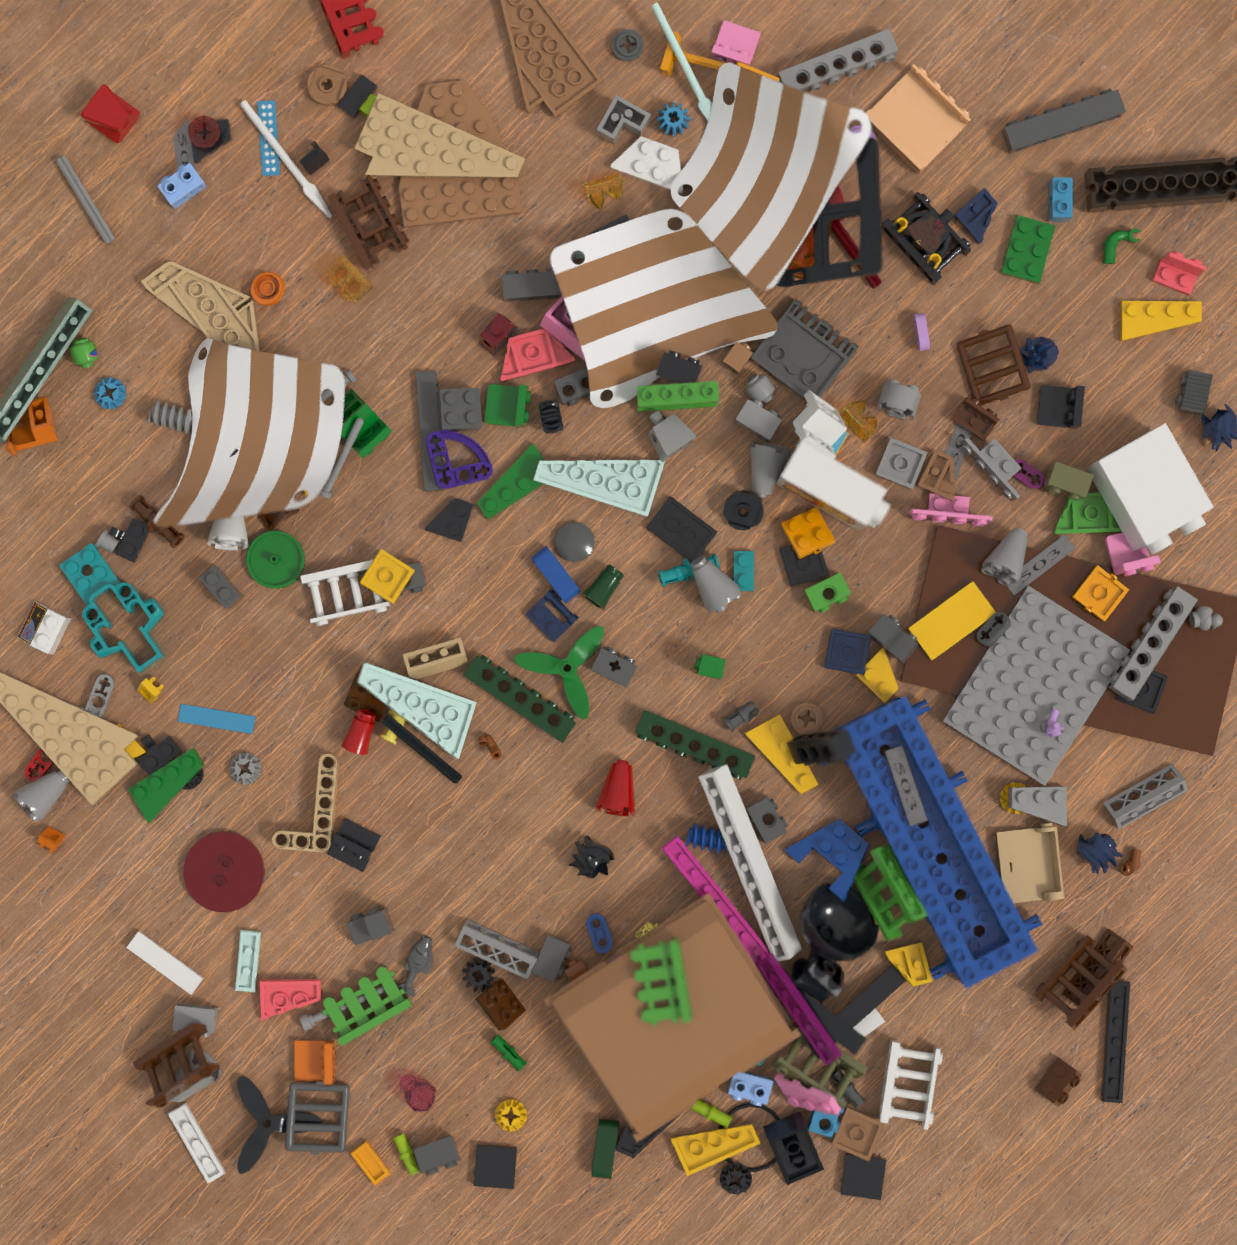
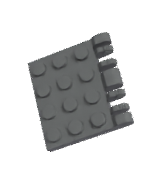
M795 299L777 322L778 328L776 333L765 338L750 359L806 401L804 394L808 390H811L821 398L859 346L852 342L845 353L841 352L850 339L847 337L843 339L837 349L832 343L838 338L840 332L836 330L828 341L824 339L833 326L824 319H821L812 330L810 326L818 315L814 313L809 318L807 324H804L800 319L807 313L808 307L804 306L795 317L794 314L802 305L799 300Z

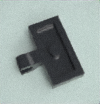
M132 518L126 532L112 527L109 534L122 540L116 555L135 563L149 534L147 530L148 525Z
M148 734L141 741L150 751L137 761L146 773L151 775L181 753L182 750L171 736H168L157 745Z

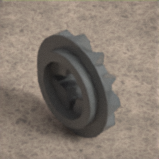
M625 29L615 35L612 49L615 56L622 61L631 62L634 59H638L643 52L644 42L638 32ZM626 38H628L630 44L634 45L631 47L630 53H628L626 48L622 47L625 45Z

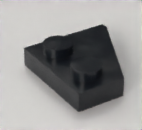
M454 498L425 527V531L462 543L474 504Z

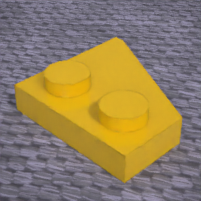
M881 648L867 662L864 676L855 675L883 703L899 689L884 648Z
M922 942L884 952V955L911 987L933 982Z

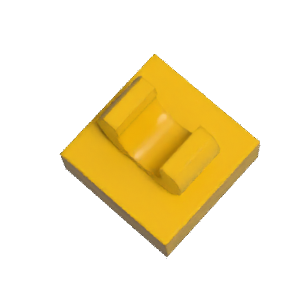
M152 677L150 680L144 679L137 689L150 704L157 700L164 687L163 684L159 687L153 685L156 677Z

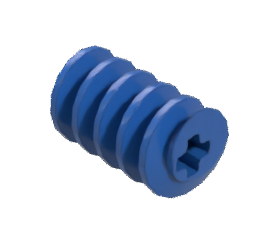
M694 823L691 828L689 827L686 847L692 842L693 849H696L698 844H700L702 851L708 846L709 852H712L715 847L717 854L722 849H724V854L726 853L727 845L720 828L714 833L711 826L707 831L705 825H702L698 830L697 823Z

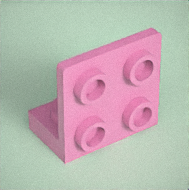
M723 21L716 44H714L711 59L725 63L730 62L735 65L737 62H741L750 66L761 33L728 21Z

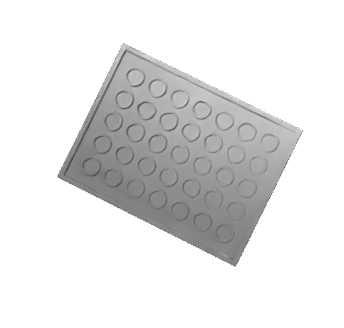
M1027 586L1008 615L1011 620L1010 627L995 644L988 647L942 721L1045 786L1108 687L1110 678L1118 671L1121 661L1128 655L1130 649L1035 589ZM1056 709L1059 711L1056 723L1059 722V725L1063 726L1064 729L1061 730V735L1050 738L1049 735L1045 736V728L1048 727L1047 722L1051 710Z

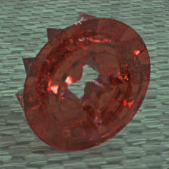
M200 116L190 123L188 136L196 147L204 149L206 147H213L219 140L220 128L213 118ZM204 125L207 131L212 132L206 134L205 140L202 134L196 133L199 131H203Z

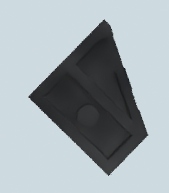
M228 119L188 124L195 164L200 163L201 159L210 153L213 154L220 146H224L232 140Z

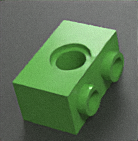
M841 572L803 591L813 612L818 610L819 613L830 609L829 605L837 602L839 605L849 600L847 596L851 594ZM826 588L831 589L833 592V597L830 600L823 597V591Z

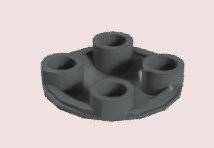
M578 522L562 526L555 538V545L559 555L565 560L572 562L582 561L592 553L595 544L594 535L586 525Z

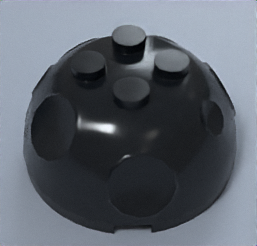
M829 882L822 884L812 891L803 905L802 912L800 913L801 934L811 950L827 960L853 961L865 955L875 945L879 926L875 924L871 911L857 889L850 886L847 897L842 902L829 890L832 884H829Z

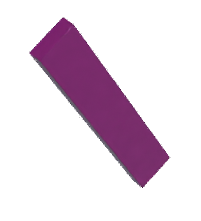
M771 953L757 963L756 966L824 1064L827 1066L841 1057L843 1054L774 955Z

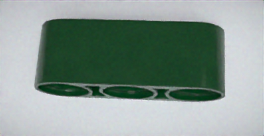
M599 1118L591 1177L612 1178L619 1121Z

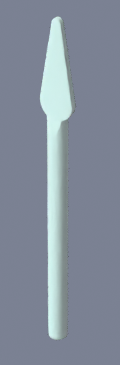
M657 2L651 5V8L699 100V109L706 119L709 120L712 101L705 97Z

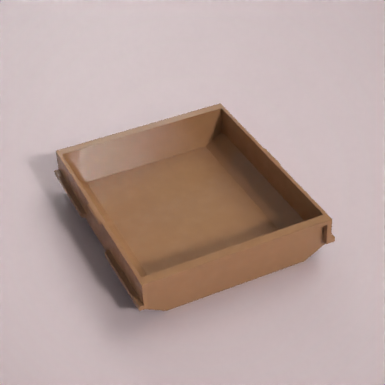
M709 893L668 918L642 937L632 940L617 950L613 956L602 961L544 999L547 1006L552 1008L631 1128L633 1137L637 1142L695 1105L697 1099L739 1072H746L801 1036ZM679 937L693 1018L691 1022L683 1023L682 1018H678V1022L673 1023L672 1019L657 1021L658 1025L652 1026V1022H644L641 1018L642 1012L645 1009H649V1004L638 999L639 991L646 987L645 982H638L634 978L636 970L641 969L642 965L641 962H635L631 959V953L634 949L639 948V944L644 943V947L657 946L659 941L663 940L665 944H669L671 938ZM668 957L669 964H672L671 957ZM662 958L647 960L648 967L663 965ZM675 977L671 978L672 985L676 984ZM665 979L650 981L651 988L666 986ZM678 997L675 998V1004H676V1005L679 1004V998H678ZM669 999L654 1001L655 1008L670 1006Z

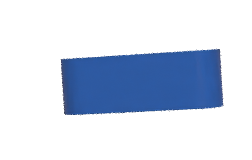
M547 546L530 557L565 604L581 592Z

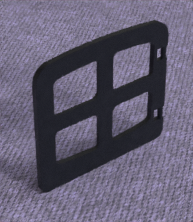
M869 137L856 158L860 199L838 204H829L827 201L813 225L814 265L785 270L775 285L791 287L801 284L806 285L859 276H870L881 272L883 258L880 151L877 139ZM860 216L858 257L853 261L830 264L829 223L832 220ZM861 265V271L852 272L851 266ZM803 273V279L794 280V274Z

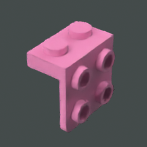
M1123 533L1110 535L1105 538L1115 576L1124 574L1125 577L1137 574V570L1141 569L1142 572L1154 570V565L1161 563L1159 555L1149 557L1147 547L1133 551Z

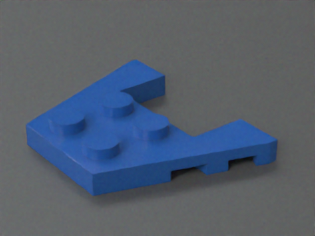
M838 819L786 848L785 852L798 864L813 849L842 873L829 887V890L844 902L870 845Z

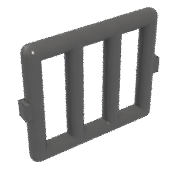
M316 1080V1083H290L285 1138L286 1151L311 1152V1154L319 1155V1152L342 1153L345 1151L350 1092L348 1084H324V1081ZM297 1091L341 1092V1104L296 1103ZM295 1112H340L339 1124L295 1123ZM294 1131L339 1132L338 1144L293 1143Z

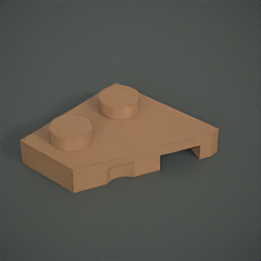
M935 450L918 486L954 502V458Z

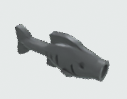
M421 935V938L408 952V962L405 964L404 969L409 970L405 982L398 985L399 990L403 988L405 993L412 997L415 996L412 984L416 974L420 971L427 974L432 965L431 942L433 939L426 935Z

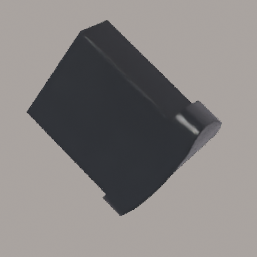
M316 141L311 143L314 149L300 160V163L309 175H312L325 163L329 162L327 154Z

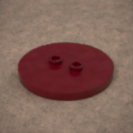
M216 832L200 839L189 851L184 863V882L191 897L202 907L215 912H232L248 905L259 893L265 875L263 858L258 848L246 837L233 832Z

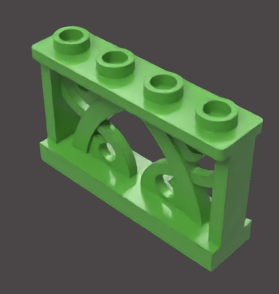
M717 381L637 387L638 412L717 407V402L719 401Z

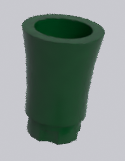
M609 564L582 593V596L596 607L605 610L608 601L624 576L623 573Z

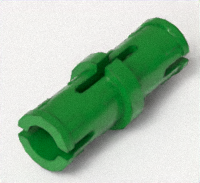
M497 1034L490 1041V1044L502 1054L501 1057L504 1060L507 1059L517 1072L526 1065L527 1062L515 1051L516 1048L510 1046L500 1034Z

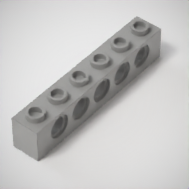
M889 28L778 72L777 77L780 78L779 82L802 92L808 90L814 92L820 89L823 84H834L843 76L849 78L858 74V71L861 69L870 70L877 66L876 63L882 61L887 63L894 60L898 53V48ZM874 47L878 48L880 50V54L874 55L871 53L870 49ZM859 55L862 61L855 62L852 56ZM840 62L843 68L836 69L833 63ZM821 69L825 75L819 77L815 74V70ZM802 76L807 82L799 84L796 78Z
M1178 586L1172 589L1169 588L1163 596V599H1165L1163 604L1155 608L1152 613L1154 618L1151 622H1147L1141 631L1143 635L1140 639L1137 638L1131 646L1132 652L1129 656L1126 655L1120 663L1121 669L1118 673L1115 672L1109 680L1111 684L1108 688L1127 701L1135 699L1198 600ZM1171 604H1173L1177 609L1175 615L1171 614L1169 611V606ZM1160 621L1165 623V631L1159 629L1158 623ZM1150 637L1155 641L1154 648L1149 647L1147 643ZM1138 654H1141L1145 659L1143 665L1137 662ZM1127 671H1131L1134 675V679L1131 682L1126 678Z

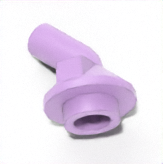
M1056 709L1051 710L1047 722L1048 727L1045 728V736L1049 735L1050 738L1061 735V730L1064 729L1063 726L1059 725V722L1056 723L1059 711Z

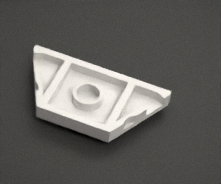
M641 136L611 164L610 169L671 191V184L681 172L679 151ZM683 185L679 187L678 194L682 195Z

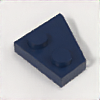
M983 188L954 214L977 244H980L984 239V233L990 224L997 202Z

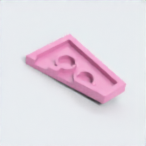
M780 1073L775 1076V1081L791 1106L838 1115L841 1111L840 1106L832 1095L814 1087L807 1089L801 1085L800 1081L795 1079L790 1082L785 1079V1075Z

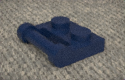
M551 589L526 615L554 643L579 617L573 614L554 595L555 592ZM548 600L567 619L564 624L544 605Z

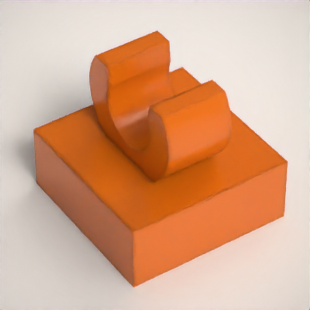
M47 826L39 835L37 842L40 843L41 849L46 846L50 849L49 853H53L64 841L66 835Z

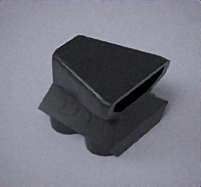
M810 950L808 960L800 958L794 962L791 981L797 988L817 1001L823 1002L831 995L837 996L843 989L844 971L836 961H829Z

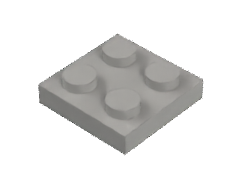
M890 437L875 475L912 490L928 452Z

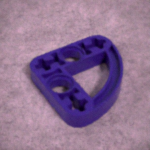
M436 431L427 436L426 447L435 482L440 489H450L483 481L492 475L493 468L489 457L473 439L453 431ZM432 436H435L436 439H440V442L437 444L438 450L443 448V451H438L432 454V451L436 450L435 445L430 444V441L433 438ZM445 440L463 444L477 456L480 462L452 469ZM441 455L445 458L443 466L435 464L434 459L436 456ZM481 466H484L485 469L488 468L489 471L486 473V476L479 473L475 475L477 479H473L472 467H474V471L480 470ZM447 467L448 471H444L446 478H450V481L447 482V485H444V483L439 481L442 479V473H437L436 470H443ZM461 470L469 472L470 477L467 481H462L459 478Z

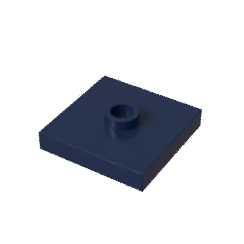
M832 629L824 668L864 676L871 636Z

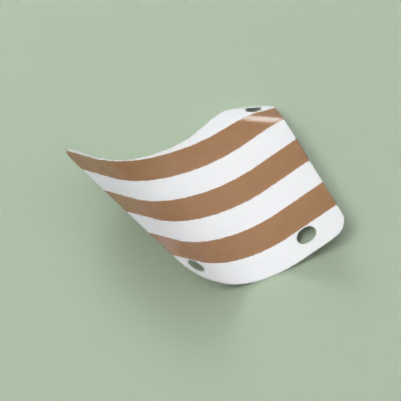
M666 209L650 213L563 244L552 251L551 265L586 360L590 401L596 407L609 408L629 401L637 395L638 386H649L658 379L659 376L656 373L664 352L668 353L669 350L681 354L680 358L687 360L688 357L696 358L708 352L733 345L736 342L741 343L765 339L773 336L777 331V322L772 314L700 227L684 212ZM672 217H679L683 221V226L679 230H671L667 226L668 220ZM577 250L585 255V260L580 265L574 264L571 260L572 253ZM604 390H611L613 397L609 401H602L600 399L601 393Z
M210 338L205 339L196 350L188 373L193 415L188 457L176 489L154 519L155 525L169 527L295 509L309 503L320 493L327 482L337 456L343 424L345 390L343 373L334 365L236 347ZM205 347L207 349V356L204 360H199L198 355L201 349ZM325 389L331 390L334 394V402L330 406L324 405L321 400V393ZM236 449L239 450L235 455L231 456ZM306 490L308 492L307 498L296 502L294 500L295 494Z

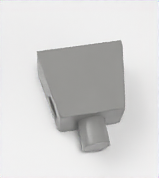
M656 411L649 417L655 426L650 430L648 436L662 462L690 445L697 437L675 414L664 419L661 413Z

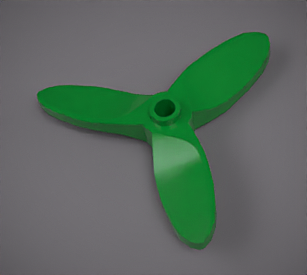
M597 626L587 631L574 644L565 659L561 660L543 653L525 652L516 655L514 660L520 667L532 672L560 674L563 677L565 693L573 711L578 717L585 720L589 715V701L585 687L576 673L577 667L588 660L596 651L603 639L604 629L602 626ZM566 664H569L571 666V670L569 672L564 671V666Z

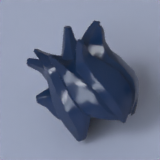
M1043 336L1027 338L1026 344L1019 348L1029 374L1036 370H1047L1055 363L1059 354L1057 345L1050 338Z
M1224 404L1227 410L1217 409L1211 420L1205 415L1201 416L1203 438L1209 437L1213 441L1212 449H1215L1216 452H1218L1222 442L1232 449V439L1237 440V415L1227 404Z
M1097 832L1084 840L1082 834L1079 835L1077 853L1084 861L1091 865L1092 873L1096 870V873L1099 874L1100 866L1103 873H1107V869H1109L1108 861L1114 867H1117L1115 857H1123V854L1117 852L1115 848L1117 844L1110 835Z

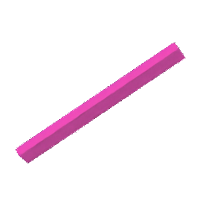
M676 835L666 843L662 850L700 897L707 893L711 895L755 965L770 955L769 949L681 839Z

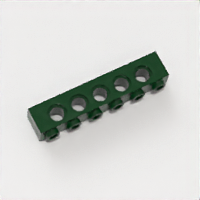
M483 654L481 657L476 655L463 676L563 743L576 724L573 721L575 719L573 715L567 711L561 713L557 710L558 705L551 700L545 702L540 698L542 694L533 688L531 691L524 688L525 683L517 677L514 680L508 677V671L500 666L498 668L492 666V660ZM486 669H490L493 672V678L490 681H486L482 677V673ZM503 680L508 681L510 684V689L507 692H502L499 689V683ZM518 692L526 694L527 699L524 703L516 701L515 696ZM535 703H540L543 706V712L539 715L534 714L532 711V706ZM556 714L559 716L560 722L557 726L550 725L548 721L550 715Z
M646 710L643 711L635 730L638 733V738L647 742L649 739L657 741V746L666 750L668 746L675 749L674 753L683 757L686 754L694 756L693 761L704 765L705 761L713 764L711 768L726 765V758L733 755L736 757L737 763L733 767L728 766L732 777L739 780L742 777L747 779L756 757ZM654 725L662 726L663 733L660 736L652 734L651 729ZM674 732H678L681 735V741L678 744H673L670 741V736ZM697 740L700 743L698 751L693 752L689 749L690 741ZM710 748H716L718 750V757L709 759L707 751Z

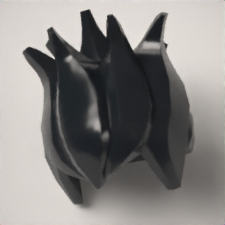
M587 835L584 836L585 845H581L579 841H576L575 845L578 854H572L575 861L570 863L569 866H574L580 870L577 876L583 875L594 879L598 873L608 875L607 863L609 864L611 860H615L611 849L593 842Z

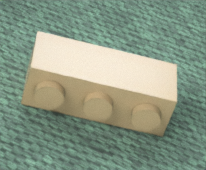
M461 638L403 654L408 675L413 680L469 664Z

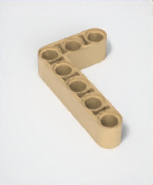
M324 754L319 760L313 832L280 830L272 837V843L276 848L324 852L330 849L333 843L339 759L335 754ZM326 757L333 758V767L327 768L325 766L324 760ZM325 777H329L332 780L330 788H326L323 785L322 781ZM323 797H328L331 801L328 808H324L321 805ZM321 817H326L329 820L327 828L320 826L319 820ZM279 834H284L287 837L285 845L278 842ZM302 835L307 838L306 846L298 844L299 836ZM319 837H324L327 840L325 848H321L318 845Z

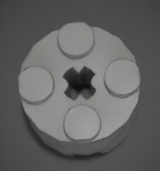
M888 379L887 383L882 386L876 406L877 410L881 411L882 408L886 410L885 415L905 420V417L909 416L913 420L921 399V394L918 392L919 388L914 385H899L898 381Z

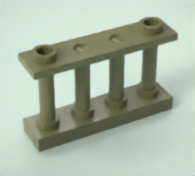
M796 1025L801 1036L795 1039L785 1058L779 1057L772 1063V1066L781 1075H786L792 1080L800 1081L801 1085L807 1089L814 1087L832 1095L840 1108L843 1109L846 1103L841 1100L842 1095L852 1078L857 1079L862 1076L867 1067L839 1048L843 1055L826 1066L816 1083L807 1076L817 1060L812 1052L801 1071L791 1065L801 1045L808 1040L799 1026ZM839 1066L846 1074L835 1093L832 1094L824 1086L835 1067Z

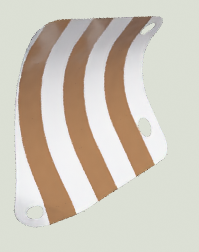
M730 62L724 63L718 70L712 109L705 132L694 154L671 184L672 199L684 213L692 218L712 243L752 285L761 290L770 289L778 283L836 186L868 140L871 132L870 119L862 110L820 99ZM727 88H731L735 95V100L731 105H727L723 101V92ZM856 119L862 123V130L859 133L849 131L848 124L851 120ZM684 184L691 185L693 190L690 195L683 197L678 194L680 186Z

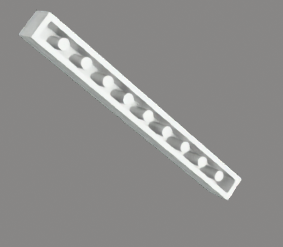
M727 764L712 768L700 775L699 779L770 953L774 955L776 960L790 959L800 952L802 947Z

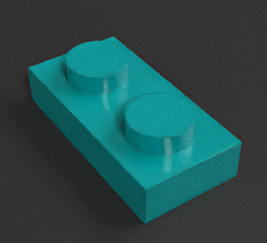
M733 551L734 582L739 586L740 591H754V551Z

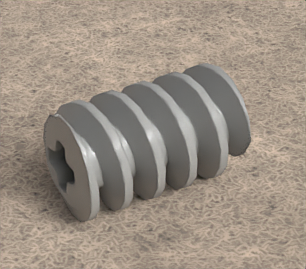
M158 400L150 411L148 423L150 424L154 421L156 426H159L161 423L163 428L169 425L170 430H174L177 427L178 432L185 430V434H189L193 416L191 415V409H188L185 414L183 407L176 411V405L173 404L171 409H168L167 402L161 407L160 400Z

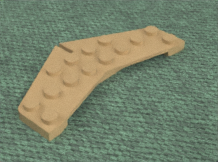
M166 262L141 281L149 292L203 332L206 339L210 338L232 346L260 351L254 301L252 300L240 310H236L250 300L251 297L175 262Z

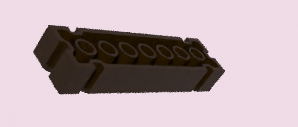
M1232 157L1227 162H1225V158L1113 166L1108 172H1105V167L1089 168L1084 173L1085 188L1091 189V193L1086 197L1088 213L1104 212L1108 206H1111V211L1219 203L1230 197V202L1237 201V157ZM1225 177H1227V179H1230L1229 183L1225 180ZM1108 186V189L1111 188V192H1107L1108 190H1106L1105 187Z

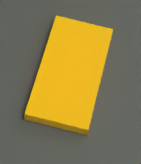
M972 581L910 626L908 630L917 638L916 641L932 661L986 622L996 612Z

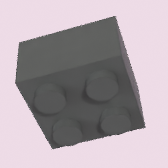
M479 388L438 390L436 394L439 431H479L482 428Z

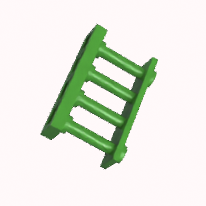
M888 844L873 849L870 853L874 861L867 867L865 864L861 865L854 877V882L886 941L901 937L903 934L899 927L906 921L910 924L928 916ZM879 868L884 878L875 884L870 874ZM888 885L894 896L885 902L880 891ZM898 903L903 914L895 920L889 909Z

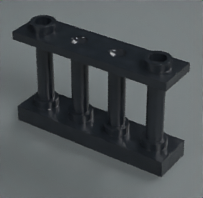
M917 192L913 196L916 202L900 217L903 218L921 208L929 212L933 210L937 216L939 214L929 204V198L925 194ZM888 218L882 223V230L933 286L942 278L940 275L941 270L961 252L967 256L972 251L969 242L965 238L961 239L947 224L952 231L950 234L952 242L956 247L934 269V264L927 263L928 254L921 249L918 251L913 245L915 240L910 235L905 236L902 232H898L901 225L899 223L893 225L896 220L891 221Z

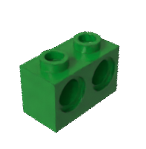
M701 654L700 658H696L694 670H697L698 675L722 679L726 659Z

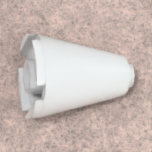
M244 516L214 520L208 537V545L215 544V548L221 550L235 551L239 546H243V549H246L248 547V538Z

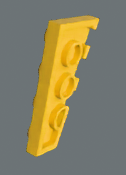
M1121 301L1120 342L1200 323L1202 321V301Z
M780 714L744 733L800 794L819 785L808 765L795 764L786 743L793 739Z
M753 1124L671 1138L687 1176L761 1144Z

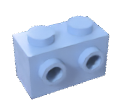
M190 163L178 167L175 174L164 177L158 185V188L174 209L207 187Z
M749 1071L739 1072L730 1078L727 1092L735 1100L742 1101L744 1098L750 1100V1103L753 1105H767L773 1079Z

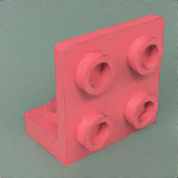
M1172 251V253L1169 252L1160 259L1152 282L1189 296L1197 277L1206 270V266L1202 265L1200 260H1189L1184 258L1182 253Z

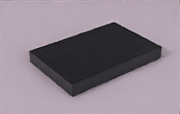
M671 496L646 527L690 562H693L702 554L718 533Z

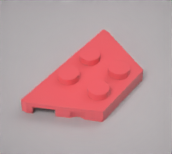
M545 329L514 336L508 339L501 382L571 364L576 361L562 343Z

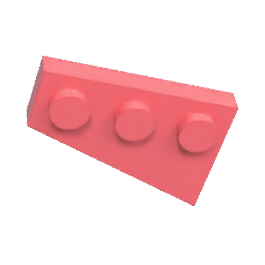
M261 979V1021L276 1014L279 1015L288 1010L320 1001L322 999L321 979Z

